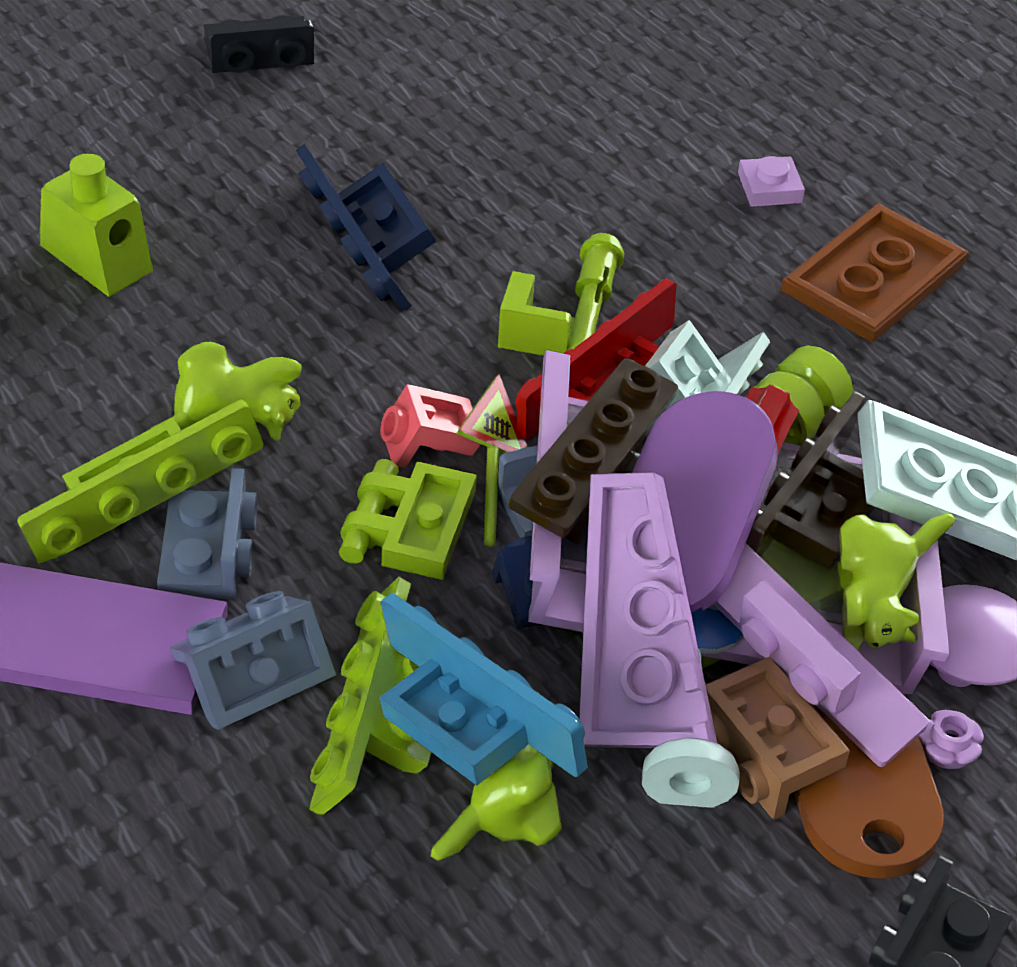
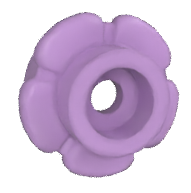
M939 710L932 714L931 719H928L927 728L919 736L925 756L929 761L942 768L958 769L978 759L982 752L979 744L983 742L984 735L980 726L965 714L952 710ZM947 734H953V735H955L956 737H951V736H949V735H947Z

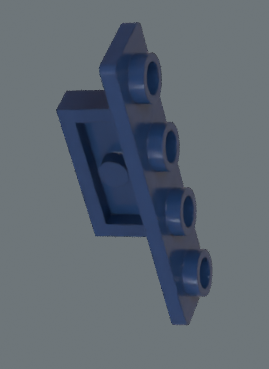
M304 144L296 149V152L306 168L298 173L300 178L316 200L324 195L327 198L319 207L335 231L338 233L344 228L347 229L348 233L340 238V240L358 266L365 262H368L370 268L362 272V275L380 301L391 296L401 311L411 307L412 305L398 286L391 272L437 241L385 164L382 163L338 193L306 145Z

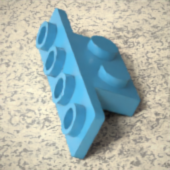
M394 593L381 600L391 646L419 666L417 670L379 697L383 716L475 785L480 784L527 745L532 746L574 777H578L588 768L583 740L585 730L577 715L570 708L563 704L554 705L534 691L518 672L514 670L505 671L486 658L478 646L470 639L465 637L459 639L440 626L425 608L421 606L413 607Z

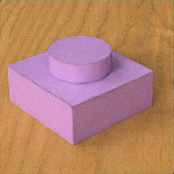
M768 156L761 159L740 160L738 175L751 207L803 203L805 189L791 156Z

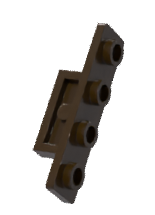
M628 358L623 359L512 493L508 507L550 532L579 545L588 533L591 475L633 472L651 427L675 398L678 385L648 367L642 366Z
M855 391L842 409L832 405L817 430L815 437L818 440L814 441L807 438L798 450L790 468V471L793 473L789 475L782 471L773 482L764 501V505L767 507L765 510L759 508L746 544L760 557L773 540H776L800 553L802 556L831 570L840 557L839 534L841 526L855 515H866L868 517L875 508V506L866 503L863 470L837 456L851 436L858 419L857 413L865 402V396Z

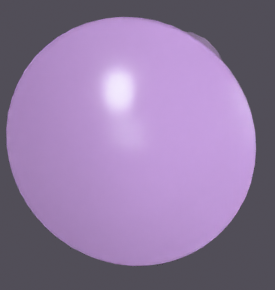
M978 585L944 587L943 597L949 656L945 662L936 660L930 662L937 669L941 679L957 687H965L970 684L1000 685L1017 680V601L1002 592Z

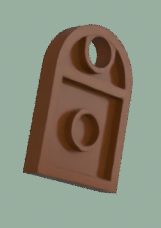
M811 704L850 751L845 768L794 792L803 826L810 842L829 862L855 875L880 879L893 878L918 869L934 853L944 823L942 803L919 737L886 766L879 767L816 705ZM872 832L888 834L898 842L900 850L892 854L875 852L866 845L863 837Z

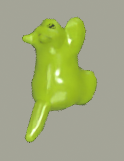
M203 342L194 345L178 359L180 378L175 391L173 419L181 430L242 399L250 407L255 422L265 426L272 439L280 440L283 427L290 422L294 413L301 406L300 396L297 394L296 389L288 385V383L298 378L301 373V364L296 360L285 357H269L250 366L238 367L234 366L227 357L225 347L214 342Z
M945 513L929 518L911 536L896 523L875 522L866 515H855L841 526L839 534L841 560L837 563L838 597H843L842 636L858 652H860L863 641L867 642L868 646L873 649L884 645L896 644L899 641L915 643L917 641L916 635L909 627L919 622V616L914 611L903 608L900 603V597L914 575L918 559L953 526L955 517L952 514Z
M527 745L480 784H474L471 804L463 810L432 847L430 856L440 861L460 852L473 836L481 830L503 842L525 840L536 846L546 845L556 838L562 829L556 790L552 782L551 769L554 767L553 761L532 746Z

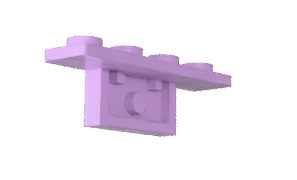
M745 543L727 589L713 605L742 632L748 644L758 654L766 658L770 656L790 679L795 690L807 702L816 705L877 766H886L926 730L928 718Z

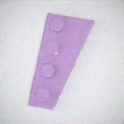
M654 472L591 475L580 721L585 730L583 740L586 747L655 748L670 740L684 738L704 739L717 744L664 479Z

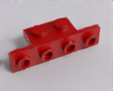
M665 278L648 292L641 293L630 306L613 319L603 322L595 333L574 349H569L564 353L570 355L568 397L589 401L625 358L631 359L642 366L648 363L659 348L653 342L667 332L674 324L677 289L675 282ZM542 373L538 377L528 380L521 387L516 398L517 429L527 441L539 433Z

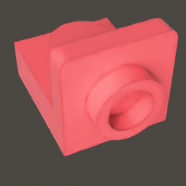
M406 384L395 404L386 410L381 421V437L386 442L391 461L398 467H406L420 445L430 447L436 451L446 450L473 456L480 444L456 434L473 409L469 398Z

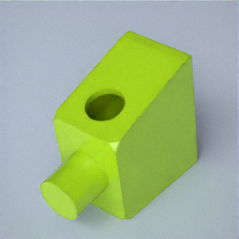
M81 154L70 161L69 171L47 182L41 189L40 246L110 297L153 272L140 203L135 195L106 175L105 162L100 156Z

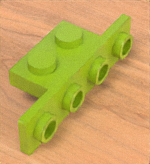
M240 399L183 430L180 429L172 417L62 475L68 491L22 514L17 519V523L38 563L40 564L75 550L261 450L263 441L251 409L244 400Z
M401 577L392 582L381 594L373 591L363 602L357 614L355 624L361 628L358 641L347 654L341 668V675L347 678L342 694L331 707L326 720V727L332 730L327 747L318 756L310 775V781L315 783L316 786L309 810L317 814H326L353 791L358 780L365 751L403 772L418 774L428 766L431 751L383 716L379 697L419 668L418 665L391 646L381 606V600L391 593H394L405 602L407 601L411 583Z

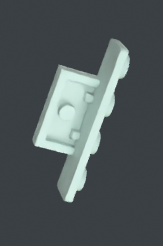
M689 320L670 332L645 367L654 370L657 374L678 385L676 396L666 410L676 402L698 393L723 391L740 395L750 385L746 379L763 365L760 357L769 345L770 340L762 332L718 360Z

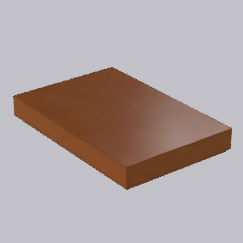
M878 203L785 277L782 281L781 291L873 343L966 264L969 252Z

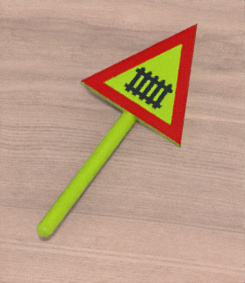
M500 374L493 379L456 432V434L487 447L483 542L488 547L496 544L499 452L504 454L527 447L524 437L517 429V419Z

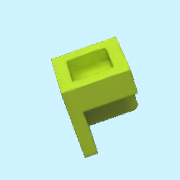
M512 271L500 308L498 348L542 356L545 355L546 350L564 354L569 345L575 318L571 317L567 312L533 306L535 275Z

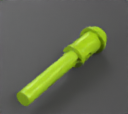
M594 234L581 245L580 258L583 264L575 287V292L580 299L567 350L574 349L595 333L602 302H607L611 297V286L615 270L619 269L623 264L624 251L618 239L610 234Z

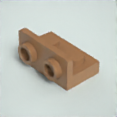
M770 656L706 684L717 744L731 752L739 766L738 789L748 802L752 804L759 802L773 820L785 815L790 793L846 767L850 750L813 706L795 690L790 679Z

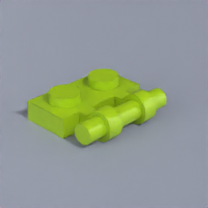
M388 459L378 460L373 471L363 476L357 491V497L360 501L356 511H352L347 515L341 528L340 534L343 542L339 550L340 557L348 563L358 564L363 560L367 548L372 549L377 545L382 547L381 566L443 580L476 493L477 475L417 462L411 478L397 476L399 469L394 462ZM391 506L399 507L395 517L381 515L383 509H389Z

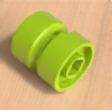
M809 345L797 348L778 365L774 373L768 374L754 387L764 388L771 384L790 393V400L799 409V412L784 442L800 446L807 438L813 439L816 436L817 430L829 408L834 405L842 409L854 391L851 377L844 365L830 352L820 347Z

